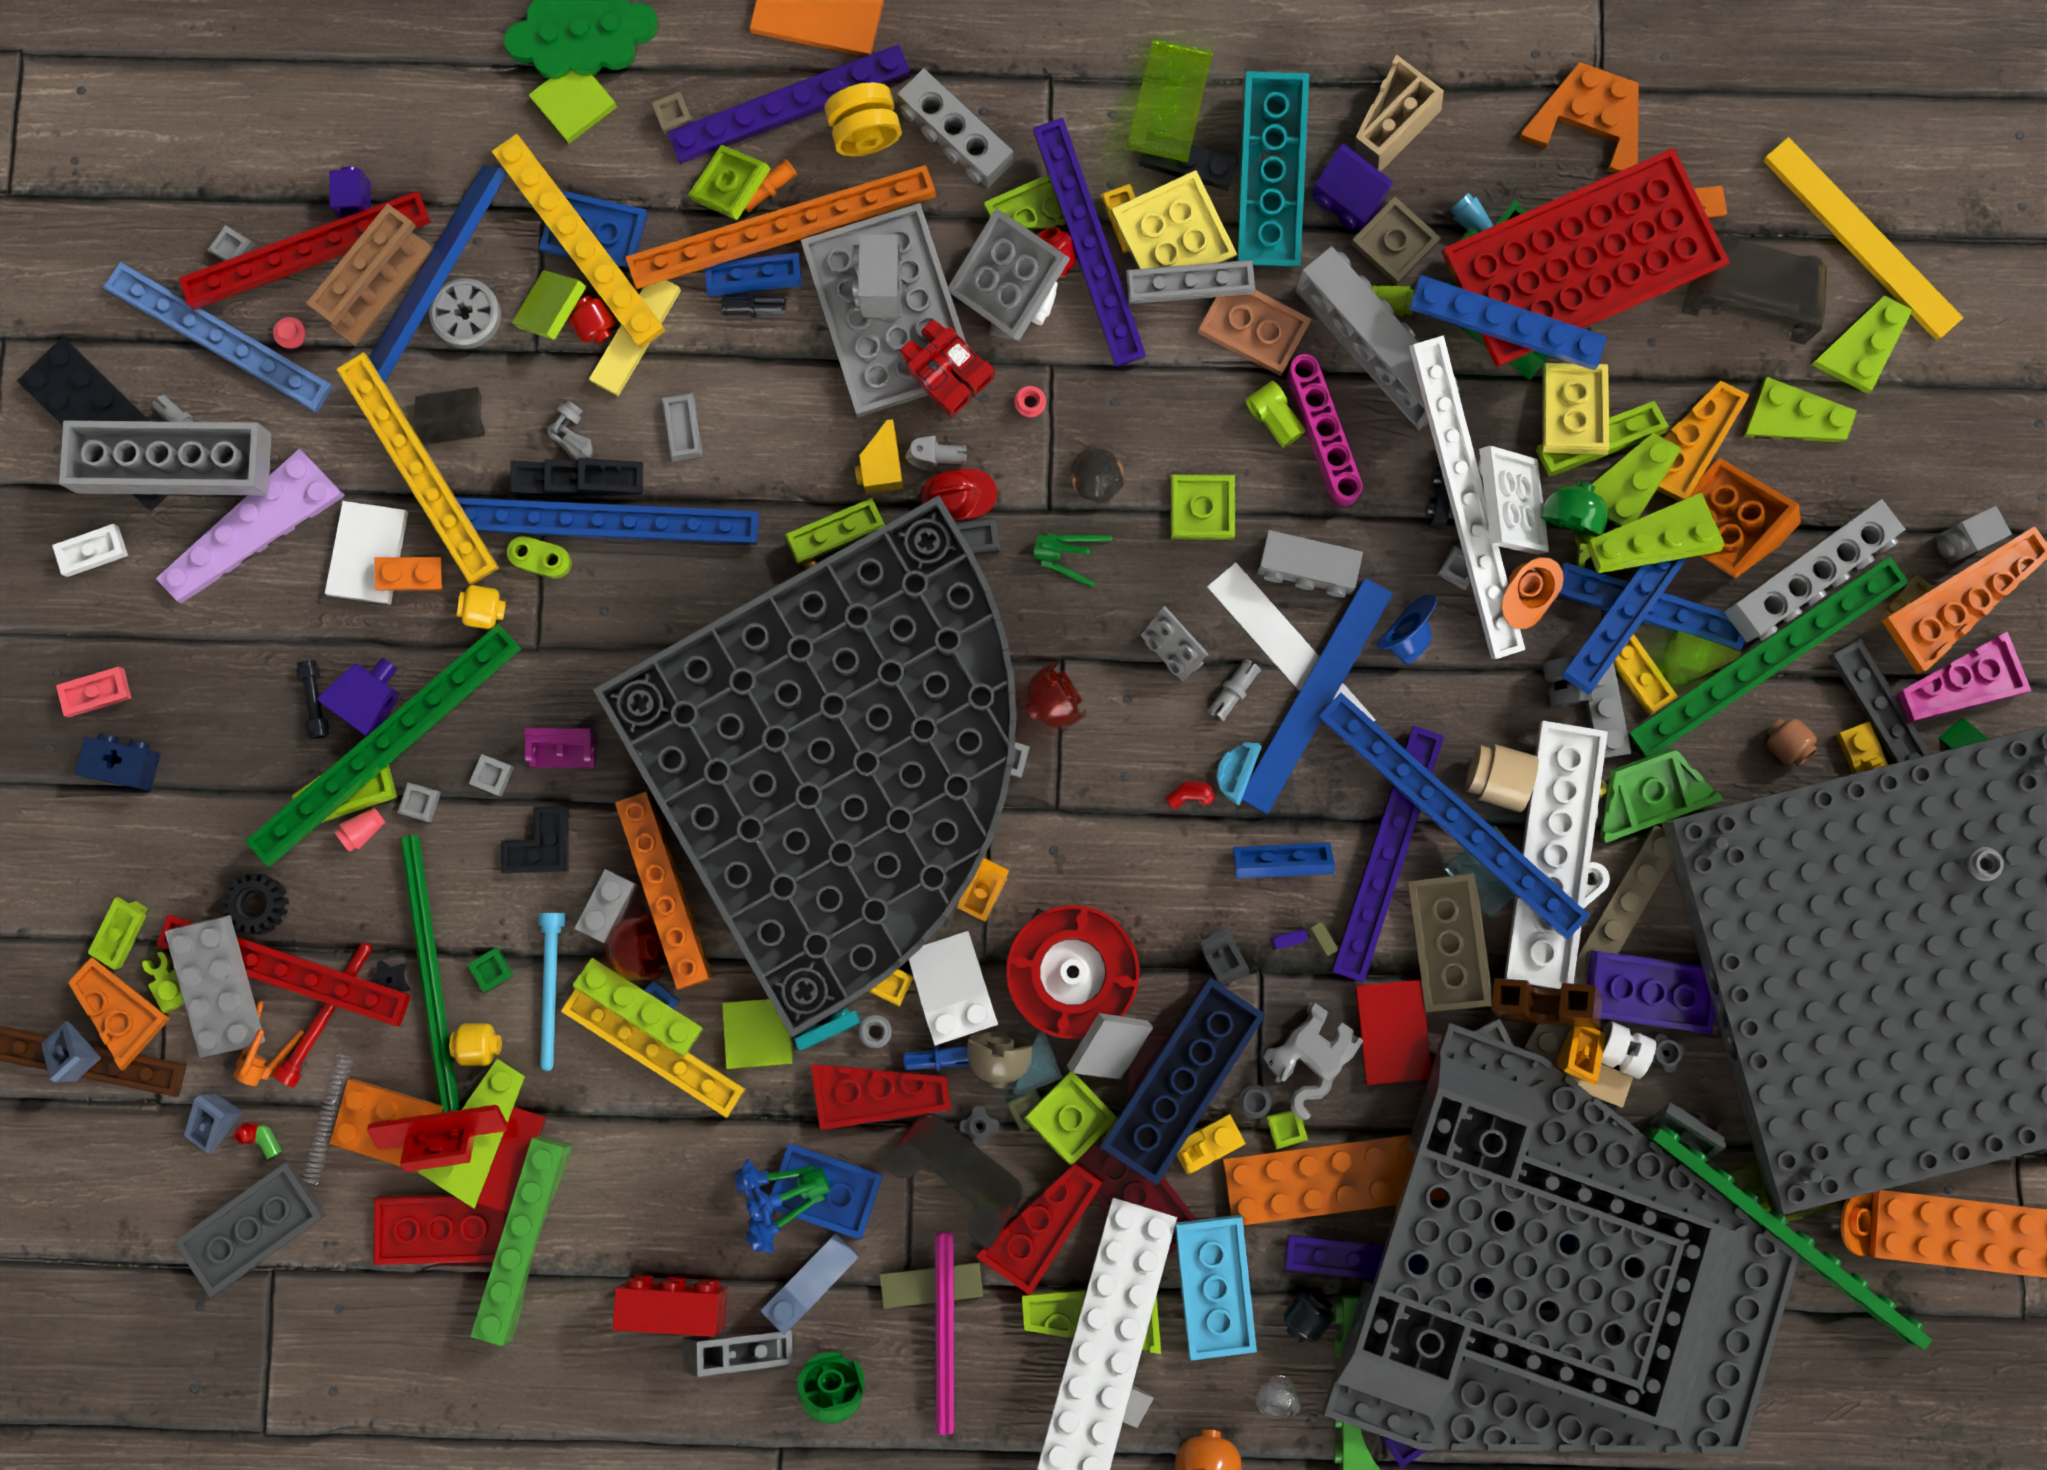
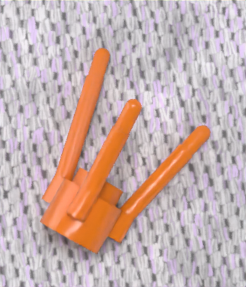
M259 1000L256 1005L259 1020L264 1006V1001ZM262 1029L258 1030L251 1047L242 1049L236 1062L237 1067L232 1076L236 1080L250 1086H257L260 1079L268 1080L277 1064L286 1057L303 1037L304 1031H299L268 1066H265L266 1059L256 1054L264 1035Z

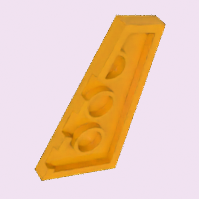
M1720 380L1692 408L1691 412L1671 429L1664 439L1682 449L1657 491L1679 502L1691 496L1746 403L1749 394Z

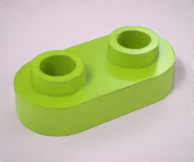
M526 536L517 537L510 542L507 548V557L515 567L548 578H562L569 573L572 566L571 557L564 548ZM527 547V554L523 557L518 556L519 549ZM558 556V562L555 565L551 566L548 564L550 557Z

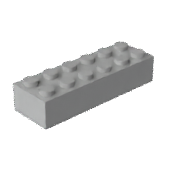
M1331 246L1303 269L1295 292L1420 431L1429 421L1409 345L1418 343L1415 339V334L1406 323H1400L1393 315L1394 311L1386 300H1380L1375 295L1370 282L1364 276L1357 275L1351 268V262L1348 257L1342 252H1337Z
M63 421L59 484L75 493L268 495L272 433L259 423Z

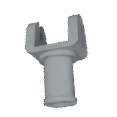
M936 436L921 437L913 440L906 452L905 459L912 468L932 471L937 464L965 465L967 454H964L967 449L966 445H939L938 441H936Z

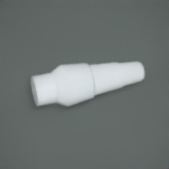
M1055 282L1032 319L1033 323L1043 325L1045 318L1050 315L1056 296L1057 282Z

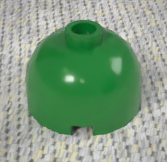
M1577 481L1575 486L1564 485L1555 489L1548 496L1540 518L1560 528L1565 526L1574 529V533L1598 537L1603 534L1606 528L1608 508L1603 497L1594 492V485Z
M838 1352L821 1353L810 1358L806 1362V1367L801 1371V1374L799 1372L797 1377L798 1400L804 1412L815 1421L824 1424H838L849 1419L859 1409L865 1393L864 1372L859 1363L853 1358L852 1362L849 1359L843 1358V1354Z

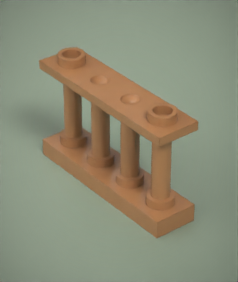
M388 203L306 302L311 309L331 323L329 326L331 329L354 346L365 336L433 251V247L412 233L416 225Z

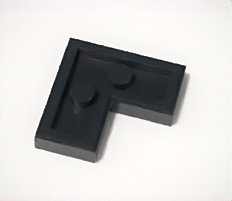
M534 807V840L501 841V873L569 872V807Z

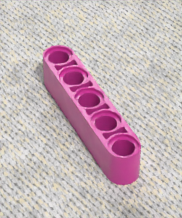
M1301 354L1292 361L1287 373V382L1329 497L1335 505L1349 507L1360 495L1362 481L1320 366L1313 356ZM1299 367L1306 368L1310 372V376L1302 378L1297 375L1295 369ZM1309 396L1317 397L1321 402V406H1310L1306 398ZM1320 425L1330 428L1332 435L1322 436L1318 433L1316 427ZM1332 454L1338 455L1343 464L1334 466L1329 463L1327 456ZM1348 484L1353 489V494L1350 496L1340 493L1338 485Z

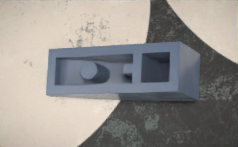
M835 1233L761 1309V1312L785 1335L859 1256Z

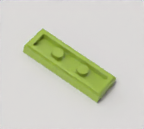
M870 498L784 534V538L797 566L858 541L885 526L873 499Z

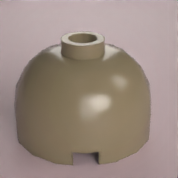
M998 1030L972 1033L967 1043L968 1063L972 1072L980 1079L987 1081L988 1086L1005 1088L1008 1083L1015 1082L1026 1074L1033 1058V1040L1031 1038L1010 1031V1038L996 1036Z

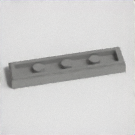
M1253 260L1126 270L1128 304L1250 295L1255 293Z

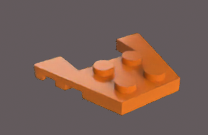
M1579 62L1525 127L1519 140L1545 149L1555 123L1559 121L1617 143L1607 172L1615 174L1638 164L1639 83Z

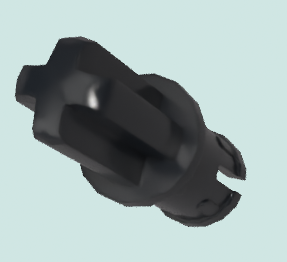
M751 293L750 296L724 295L722 299L724 316L751 315V318H756L757 315L783 316L787 308L784 297L757 296L756 293Z

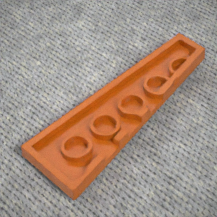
M2034 526L1882 620L1917 674L1928 670L1952 648V645L1957 640L1966 635L1982 617L1994 609L1993 607L2000 600L2009 595L2021 581L2025 580L2047 559V542Z

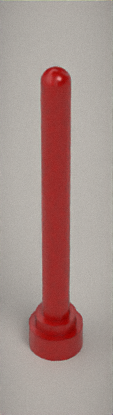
M366 942L360 944L343 972L357 976L370 955L372 946ZM323 1003L290 1058L285 1059L282 1064H277L271 1074L273 1078L289 1087L295 1088L302 1077L300 1074L303 1069L301 1067L302 1062L337 1006Z

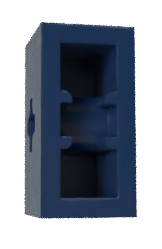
M100 733L97 739L84 737L74 775L151 791L161 753L149 750L150 744L130 740L129 745L118 744V737ZM117 758H122L121 764H116Z

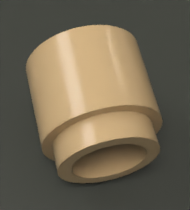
M1493 744L1490 748L1479 745L1469 766L1465 791L1475 794L1478 801L1521 813L1532 794L1537 777L1539 759L1535 755Z

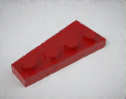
M811 1064L820 1130L952 1110L947 1076Z
M1076 1162L975 1257L1028 1295H1031L1104 1181Z

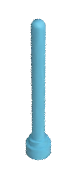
M538 913V926H541V933H545L540 1067L546 1072L550 1071L554 1065L558 933H561V926H565V913Z

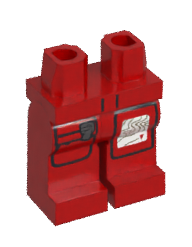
M933 319L921 331L930 344L922 350L911 340L900 349V355L908 365V373L916 379L919 385L951 419L971 401V395L975 397L995 379V369L987 361L984 362L950 326L945 329Z

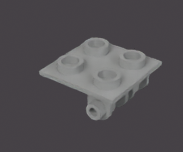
M1165 606L1140 635L1145 640L1149 649L1156 652L1167 664L1169 671L1182 682L1193 671L1198 670L1204 664L1203 660L1209 655Z

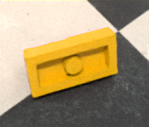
M1870 721L1835 734L1852 774L1888 765Z
M1227 1114L1190 1134L1179 1150L1177 1157L1188 1175L1246 1143L1231 1115Z

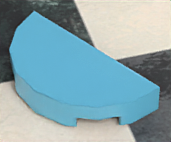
M1246 742L1231 752L1227 751L1218 764L1216 778L1220 790L1229 801L1238 806L1241 803L1261 750L1259 743Z

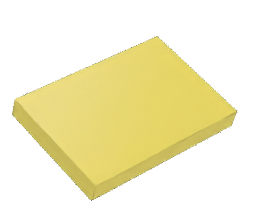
M1543 363L1542 453L1607 455L1609 452L1608 364H1599L1595 370H1591L1573 363Z

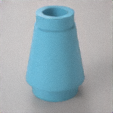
M1469 193L1449 210L1454 215L1452 219L1467 230L1473 228L1477 232H1482L1494 226L1476 196L1473 198Z

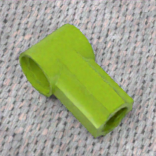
M1269 382L1245 399L1252 415L1259 422L1263 421L1282 448L1289 446L1305 433V428L1288 407L1287 398L1276 382Z

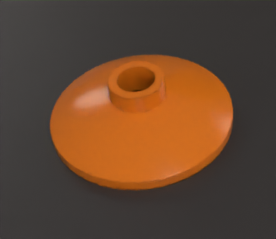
M1873 1192L1846 1199L1842 1209V1238L1847 1249L1855 1255H1869Z

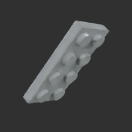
M231 915L166 930L165 935L199 1057L202 1058L251 1047L257 1031L262 1029ZM263 1035V1037H262V1039H261V1043H260V1044H262V1043L265 1042L264 1035Z

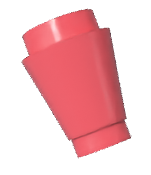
M374 807L340 823V828L335 830L334 833L345 848L351 852L356 848L359 850L386 822Z

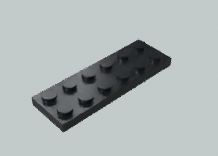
M64 337L57 341L17 380L62 426L63 421H150ZM169 494L132 495L147 509L152 511Z

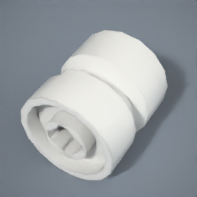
M1613 1021L1608 1022L1602 1030L1606 1037L1601 1063L1611 1068L1619 1065L1620 1072L1636 1079H1641L1649 1069L1654 1058L1656 1041L1640 1033L1631 1035L1629 1028Z

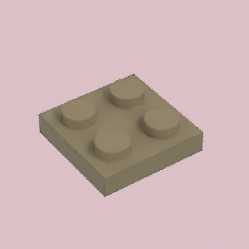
M1394 197L1352 239L1351 245L1397 286L1439 243L1441 237L1399 199Z

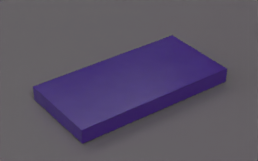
M1591 950L1587 985H1596L1603 996L1601 1019L1713 1033L1715 1010L1702 966Z

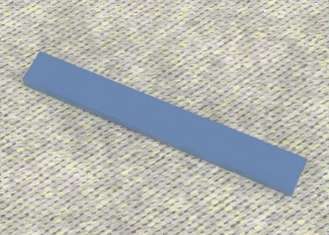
M119 262L103 286L109 293L318 413L334 388L327 381L203 309L192 310L184 298L122 262Z

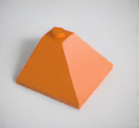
M1720 457L1704 473L1690 496L1692 497L1702 492L1725 544L1721 552L1699 556L1734 578L1740 576L1780 547L1801 523L1798 503Z

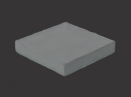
M1098 1013L1067 1067L1075 1074L1122 1079L1153 1027L1147 1020Z

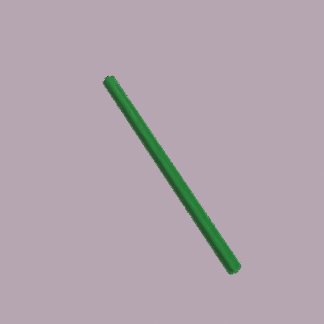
M415 834L405 835L400 838L438 1104L443 1106L442 1113L460 1110L453 1061L450 1056V1041L420 839Z

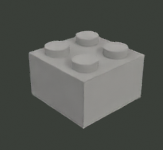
M859 234V245H853V265H855L856 276L852 278V293L855 296V306L861 307L863 318H901L902 255L898 234Z

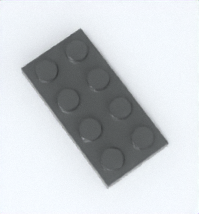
M289 1161L283 1163L174 1241V1244L208 1296L213 1297L326 1217V1215Z

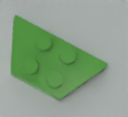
M1673 748L1667 749L1611 770L1600 838L1603 842L1607 843L1722 801V796L1703 780L1702 775L1696 769H1693L1677 750Z

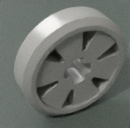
M460 278L452 280L440 288L430 305L429 318L433 329L444 342L456 348L471 349L485 344L495 335L501 322V307L496 296L485 284L474 279ZM467 307L469 311H473L472 313H468L470 318L464 320L461 316H458L459 314H462L461 309Z

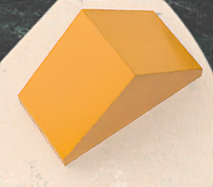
M1571 1026L1556 1057L1554 1066L1595 1086L1599 1079L1606 1034L1595 1028Z

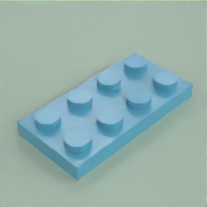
M1234 1215L1177 1222L1175 1224V1235L1189 1359L1192 1361L1257 1352L1242 1216Z

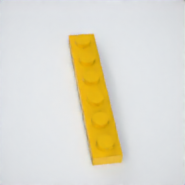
M576 989L561 1010V1012L726 1118L729 1117L746 1088L690 1052L683 1058Z

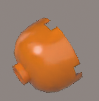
M1201 1430L1200 1436L1191 1437L1181 1444L1176 1454L1174 1470H1242V1460L1232 1442L1220 1438L1221 1432Z

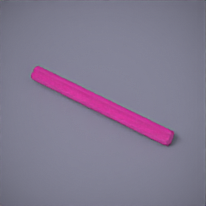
M940 1231L935 1235L936 1432L939 1435H950L954 1432V1234L950 1231Z

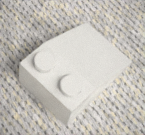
M969 931L923 945L909 959L934 1045L999 1025Z

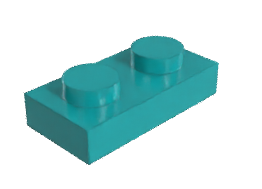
M846 1007L829 1015L831 1022L820 1027L817 1022L800 1032L801 1036L794 1038L799 1051L805 1050L862 1023L858 1011L854 1010L849 1013Z

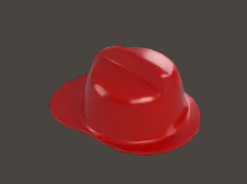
M967 468L946 471L932 476L925 483L921 492V503L924 504L939 495L954 521L977 518L985 515L993 508L997 500V488L994 480L987 473L979 469Z

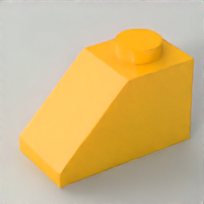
M893 419L886 420L859 455L861 466H855L858 486L864 485L866 494L904 489Z

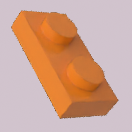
M374 557L375 591H442L441 557Z

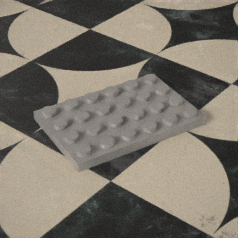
M918 203L802 239L801 244L857 418L928 396L916 379L908 373V365L900 355V349L911 340L922 350L925 349L930 343L922 335L921 331L933 319L945 329L950 326L965 342L966 340L921 204ZM859 234H898L902 255L901 318H863L861 307L855 306V296L852 293V278L856 276L855 265H853V245H859Z

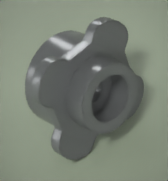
M1657 1034L1654 1037L1656 1051L1652 1063L1662 1066L1665 1072H1674L1677 1068L1676 1064L1680 1062L1682 1055L1685 1054V1047L1682 1043L1669 1040L1666 1034ZM1664 1050L1668 1051L1667 1056L1663 1055Z
M982 1106L974 1107L972 1115L960 1123V1131L967 1133L973 1138V1143L976 1146L985 1145L986 1138L992 1132H997L999 1129L998 1120L991 1119ZM977 1123L983 1125L982 1129L976 1128Z

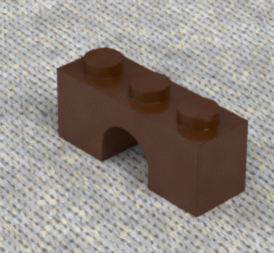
M1495 978L1491 1011L1501 1021L1600 1028L1603 996L1596 985L1562 983L1560 989H1547L1534 986L1528 980Z

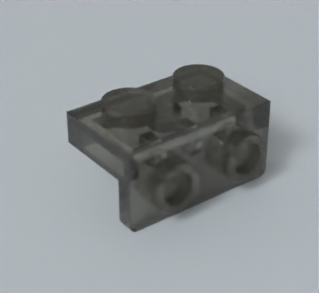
M479 388L457 389L415 396L413 422L422 443L427 445L484 436L485 428L481 420L482 396Z

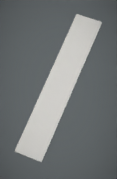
M1235 562L1207 587L1293 685L1301 691L1320 656ZM1342 683L1334 699L1341 692L1371 720L1375 721V718Z

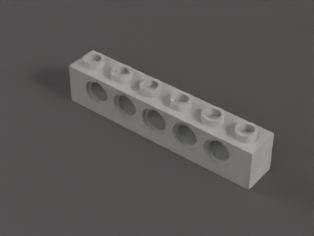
M1881 499L1723 612L1746 642L1756 637L1763 641L1778 630L1775 624L1783 619L1785 623H1788L1800 615L1802 610L1799 607L1805 602L1811 606L1827 594L1823 589L1830 584L1833 588H1836L1851 577L1848 571L1855 567L1859 571L1875 559L1872 556L1874 552L1879 550L1881 553H1884L1896 545L1898 541L1895 537L1906 529L1883 499ZM1861 534L1866 537L1868 543L1862 539ZM1837 551L1843 555L1844 561L1839 558ZM1813 568L1819 572L1820 578L1814 574ZM1789 585L1795 589L1796 596L1790 592ZM1764 602L1771 607L1772 614L1765 609Z

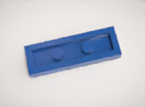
M799 253L731 260L705 268L708 297L802 286Z
M1330 842L1233 847V863L1236 878L1334 874L1335 861Z

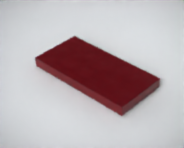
M1105 1133L1076 1161L1104 1181L1095 1198L1107 1213L1112 1198H1116L1177 1217L1176 1223L1197 1220L1164 1176L1158 1185L1151 1184L1098 1148L1097 1145ZM1175 1228L1167 1257L1177 1250Z

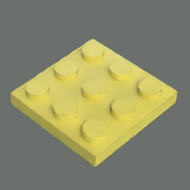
M1196 170L1111 209V215L1138 269L1221 263L1230 261L1237 256L1233 244Z

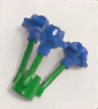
M746 1159L742 1168L735 1172L736 1189L739 1193H745L748 1196L746 1205L751 1219L748 1220L749 1230L745 1234L747 1242L755 1252L765 1251L766 1253H774V1235L781 1231L780 1227L812 1205L825 1200L824 1194L831 1192L823 1168L820 1167L814 1170L813 1165L802 1169L769 1173L768 1170L758 1172L750 1159ZM803 1177L797 1180V1188L782 1194L776 1192L768 1196L765 1192H761L759 1188L760 1185L769 1184L772 1180ZM800 1194L804 1199L810 1197L779 1220H772L770 1222L773 1208L781 1206L783 1201Z

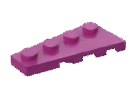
M2007 631L1897 693L1907 722L1910 724L2022 696L2032 690Z

